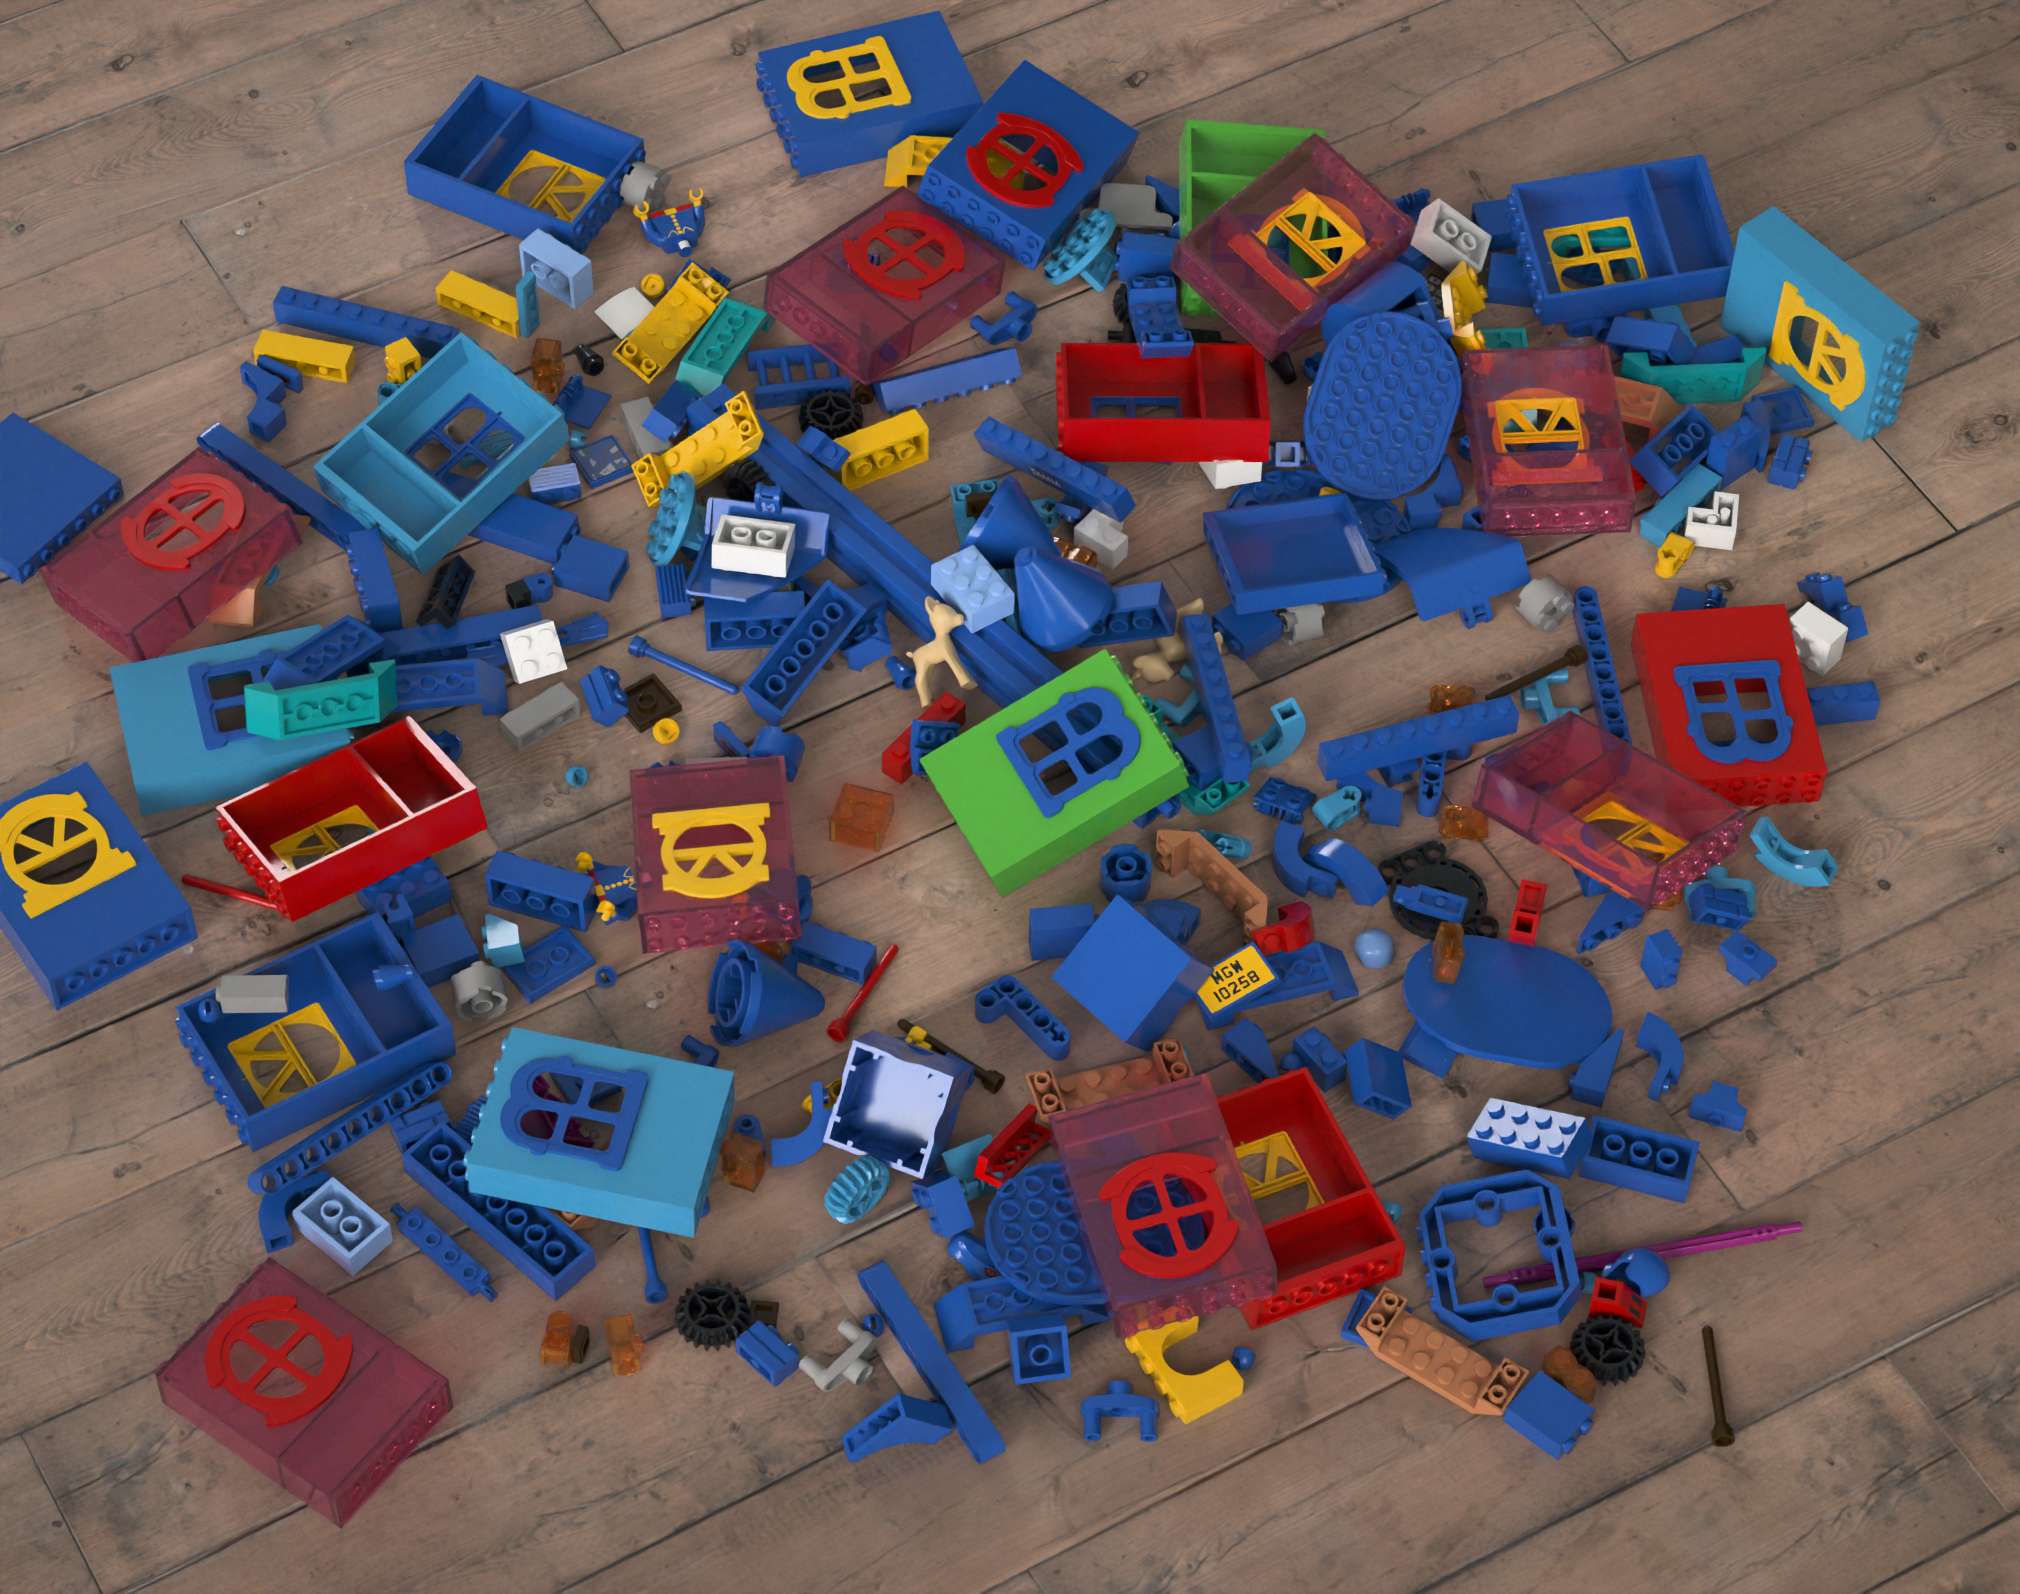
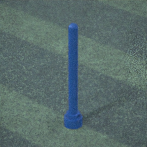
M636 635L630 643L628 653L635 657L648 656L730 694L735 695L739 692L737 685L650 647L647 640Z
M637 1226L648 1278L644 1289L646 1301L651 1304L662 1303L668 1298L666 1285L659 1280L650 1231L648 1228Z

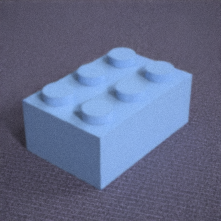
M540 229L535 230L519 244L522 277L528 271L534 273L539 288L573 309L578 308L594 294L591 260L588 257L579 254L571 249L570 246L559 242L552 235L546 234Z
M974 545L931 565V585L949 606L958 614L964 616V625L971 633L1014 613L1015 593Z
M334 1177L329 1179L292 1211L296 1229L352 1276L393 1242L390 1224Z

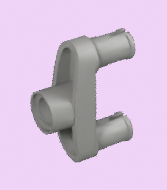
M845 1318L839 1324L837 1330L838 1333L843 1335L853 1345L830 1367L825 1368L809 1354L799 1363V1369L815 1381V1385L824 1392L834 1390L847 1380H850L856 1386H860L866 1382L873 1371V1366L867 1362V1359L876 1346L877 1338L869 1331H863L849 1318Z

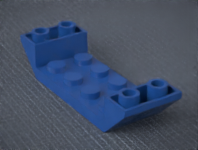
M1162 275L1156 278L1138 276L1133 279H1126L1128 313L1141 358L1190 356L1194 341L1191 331L1183 329L1176 307V285L1174 278Z
M347 614L277 658L262 682L269 681L275 691L332 681L371 655L381 661L387 660L400 651V646L364 622Z
M479 658L396 666L397 707L391 712L482 704L483 716L506 714L508 712L505 672ZM381 722L357 726L356 728L381 726Z
M1318 941L1309 943L1289 953L1280 951L1264 956L1280 978L1281 984L1212 1023L1198 1001L1197 1004L1207 1030L1233 1025L1235 1012L1325 991H1330L1333 1001L1358 996L1359 991L1343 951Z
M1003 1276L960 1284L934 1303L946 1353L974 1348L975 1336L1007 1330L1006 1320L1062 1313L1064 1318L1079 1315L1082 1326L1109 1320L1105 1304L1060 1305L1045 1302L1020 1291Z

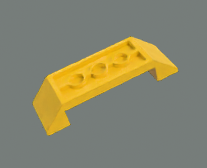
M911 135L889 149L884 186L907 188L908 176H924L930 162L952 138ZM998 141V142H1000L1001 144H1003L1004 146H1006L1007 148H1009V149H1011L1012 151H1014L1015 153H1017L1014 149H1012V148H1011L1009 145H1007L1005 142H1003V141ZM993 149L988 150L987 163L989 169L995 177L1001 179L1015 163ZM1024 169L1010 182L1009 185L1012 188L1023 190Z
M1464 260L1441 283L1444 317H1449L1454 338L1449 340L1466 370L1491 374L1494 372L1493 362L1496 361L1493 350L1491 348L1487 349L1485 346L1486 340L1482 331H1477L1470 320L1473 317L1472 314L1487 308L1486 298H1488V294L1484 285L1479 286L1475 269L1473 267L1469 268Z
M692 262L668 293L628 337L624 338L612 354L650 384L705 324L723 299L729 294V291Z
M742 391L725 403L728 412L661 456L648 453L631 465L648 507H655L661 504L659 502L660 493L663 488L668 489L672 474L677 475L682 471L693 474L697 490L725 472L733 463L742 461L758 450L764 432L746 391Z

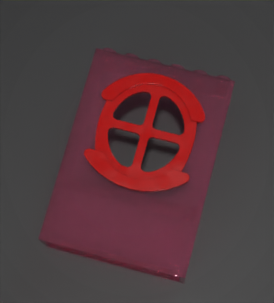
M902 185L768 273L763 309L867 386L1000 295L1006 260ZM904 228L919 240L908 247H904L887 235L886 232ZM876 239L897 253V255L880 266L872 265L867 254L871 242ZM927 245L944 257V260L938 268H933L917 257L915 253ZM907 260L926 274V276L903 280L891 278L885 273L902 261Z
M199 446L42 567L39 572L56 605L134 663L158 658L300 546L303 541L299 535L301 530L291 517L293 512L287 504L279 503L270 492L265 493L256 482L251 483L242 472L239 471L237 473L228 462L220 461L212 451L207 452ZM205 492L211 493L208 498L186 514L180 512ZM222 501L224 503V514L220 523L213 531L208 532L194 522L215 504ZM171 518L176 520L172 526L154 540H146L148 536ZM185 528L200 538L199 542L183 549L173 551L159 550L160 547Z
M1207 1073L1048 1116L1051 1145L1116 1338L1132 1337L1141 1331L1148 1329L1157 1330L1166 1324L1177 1321L1185 1322L1198 1315L1214 1314L1223 1308L1230 1306L1239 1307L1248 1301L1255 1299L1263 1300L1271 1297L1273 1294H1277V1266ZM1182 1177L1187 1178L1206 1193L1207 1199L1175 1208L1171 1204L1164 1182ZM1154 1185L1162 1211L1140 1219L1129 1220L1126 1217V1210L1132 1193L1135 1190ZM1205 1211L1213 1212L1214 1224L1206 1242L1196 1250L1191 1251L1187 1249L1178 1220ZM1162 1223L1167 1224L1177 1254L1165 1257L1148 1251L1133 1237L1134 1231Z
M271 1257L263 1264L257 1265L252 1275L235 1288L233 1294L226 1302H222L217 1306L214 1314L206 1322H202L197 1327L195 1333L178 1346L176 1353L168 1361L161 1363L155 1373L161 1399L165 1405L341 1529L453 1409L449 1379ZM266 1320H285L299 1325L295 1333L279 1349H272L248 1332L252 1325ZM307 1335H314L324 1352V1366L318 1376H311L287 1359L288 1354ZM237 1341H243L267 1358L266 1363L245 1383L238 1381L230 1366V1351L233 1344ZM275 1368L285 1370L306 1385V1389L300 1394L285 1398L266 1397L255 1392V1389Z

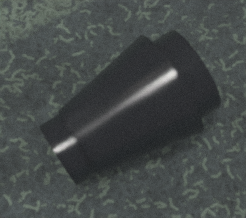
M584 344L579 345L575 349V355L585 374L597 376L603 371L604 359L602 356Z
M1283 348L1272 351L1268 355V365L1286 385L1296 381L1297 375L1289 352Z

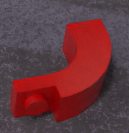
M1521 880L1508 942L1534 947L1547 884Z
M1298 901L1279 907L1280 922L1251 930L1253 942L1263 956L1280 951L1288 953L1306 946L1315 938L1312 909L1308 904Z

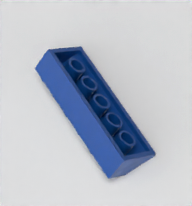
M1002 347L874 381L869 384L874 389V397L881 411H889L890 415L904 412L903 407L912 406V409L926 406V401L933 399L935 403L949 400L948 395L956 393L957 397L971 394V389L979 387V390L983 391L994 388L993 383L1002 382V385L1016 382V377L1022 376L1016 348Z
M827 579L740 688L754 712L770 725L777 726L860 621L867 609Z

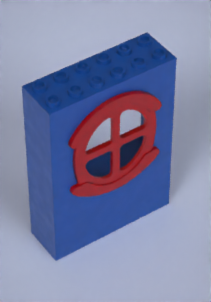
M1024 60L930 162L917 197L1034 271L1079 219L1080 212L1087 209L1100 195L1102 185L1110 183L1127 164L1140 132ZM998 139H1004L1024 152V154L1019 155L998 142ZM989 149H993L1015 163L1001 179L995 177L989 169L987 163V152ZM1032 158L1057 173V175L1052 176L1032 164L1030 160ZM1024 169L1048 185L1041 189L1024 191L1012 188L1009 184Z

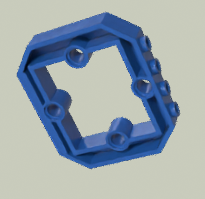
M1526 1169L1441 1186L1419 1214L1421 1225L1416 1226L1418 1241L1424 1242L1425 1249H1421L1420 1253L1423 1266H1429L1430 1272L1425 1273L1428 1290L1433 1289L1434 1296L1429 1297L1432 1313L1438 1312L1441 1324L1470 1341L1560 1325L1581 1298V1285L1560 1187ZM1541 1205L1545 1227L1537 1234L1539 1254L1545 1262L1553 1263L1558 1286L1519 1293L1513 1285L1502 1284L1494 1289L1492 1299L1459 1305L1455 1285L1458 1267L1454 1253L1448 1249L1444 1224L1476 1218L1480 1225L1493 1227L1501 1222L1503 1212ZM1486 1207H1492L1489 1210H1483ZM1550 1243H1556L1554 1246H1547ZM1447 1264L1446 1267L1439 1268L1440 1265ZM1505 1301H1512L1507 1305L1502 1304Z

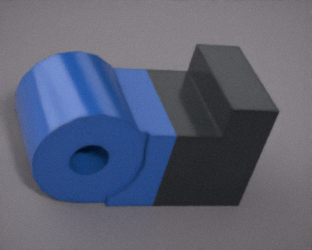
M544 573L531 575L505 585L506 600L512 609L523 608L535 603H545L553 597L552 578Z

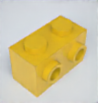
M406 337L385 346L386 357L384 361L388 368V374H386L388 382L404 384L422 368L420 354Z

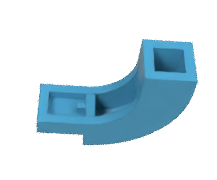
M1294 697L1270 707L1273 715L1271 727L1261 737L1249 743L1253 750L1249 772L1266 765L1267 769L1276 766L1285 760L1301 743L1306 731V722Z
M1768 816L1759 817L1749 835L1758 847L1754 854L1755 857L1774 874L1796 884L1811 887L1829 886L1839 869V866L1827 849L1803 850L1788 843L1780 835Z

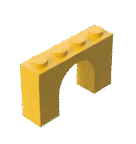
M1182 1297L1128 1325L1125 1344L1132 1354L1135 1353L1140 1359V1366L1144 1373L1152 1376L1158 1393L1161 1396L1165 1395L1168 1399L1172 1413L1176 1417H1180L1186 1425L1241 1396L1244 1380L1229 1360L1198 1375L1180 1374L1166 1364L1163 1358L1164 1352L1171 1345L1198 1331L1199 1317L1187 1300Z

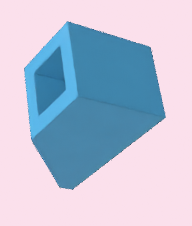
M490 913L485 914L486 925L481 926L484 941L488 942L483 943L486 959L491 958L495 968L525 962L523 943L518 925Z

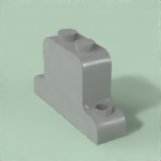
M1105 183L1102 185L1099 207L1095 209L1100 211L1110 210L1117 217V224L1111 237L1112 240L1122 239L1124 232L1145 235L1163 232L1166 238H1168L1169 231L1172 228V217L1166 213L1155 211L1156 190L1154 187L1121 183ZM1087 208L1082 210L1079 219L1082 217L1084 219L1088 218L1095 209Z

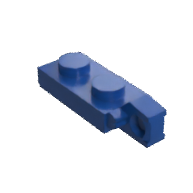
M1419 884L1418 887L1412 886L1411 888L1398 885L1393 901L1404 905L1412 911L1461 925L1469 899Z

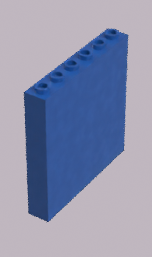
M15 413L10 414L0 423V571L23 584L27 579L33 577L44 564L50 562L61 549L68 546L79 533L85 531L96 518L102 516L113 503L119 501L124 493L119 477Z
M1346 492L1203 513V534L1237 615L1383 594V584L1387 583L1386 571L1384 568L1381 569L1379 555L1374 554L1373 542L1368 541L1367 529L1362 528L1361 517L1359 514L1356 515L1355 504L1353 501L1350 502Z

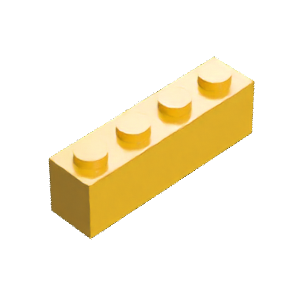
M452 270L436 287L438 305L516 339L520 336L517 298Z
M262 330L253 350L256 365L257 359L264 355L300 371L301 375L348 383L356 364L354 346L276 331Z

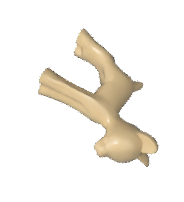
M929 596L925 599V608L936 633L935 639L918 648L915 652L906 653L908 657L913 659L917 674L914 682L920 696L922 709L927 710L935 702L930 689V679L935 665L945 660L955 673L961 688L970 690L978 686V683L972 678L961 662L949 635L953 628L964 624V616L958 614L951 606L940 604L939 600L935 601Z
M1198 598L1189 605L1176 610L1177 619L1174 636L1154 639L1161 650L1160 652L1139 655L1134 658L1133 665L1137 669L1131 675V681L1140 677L1150 682H1158L1163 679L1169 681L1174 676V671L1170 668L1168 662L1188 658L1183 640L1178 635L1180 626L1183 625V616L1202 614V598ZM1216 632L1214 636L1219 653L1221 654L1223 638L1220 632Z

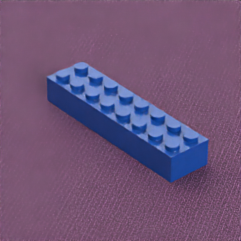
M441 1121L402 1154L405 1173L557 1301L596 1267L594 1249L545 1207L470 1192L469 1181L465 1180L467 1166H464L463 1163L466 1151L471 1150L472 1146Z

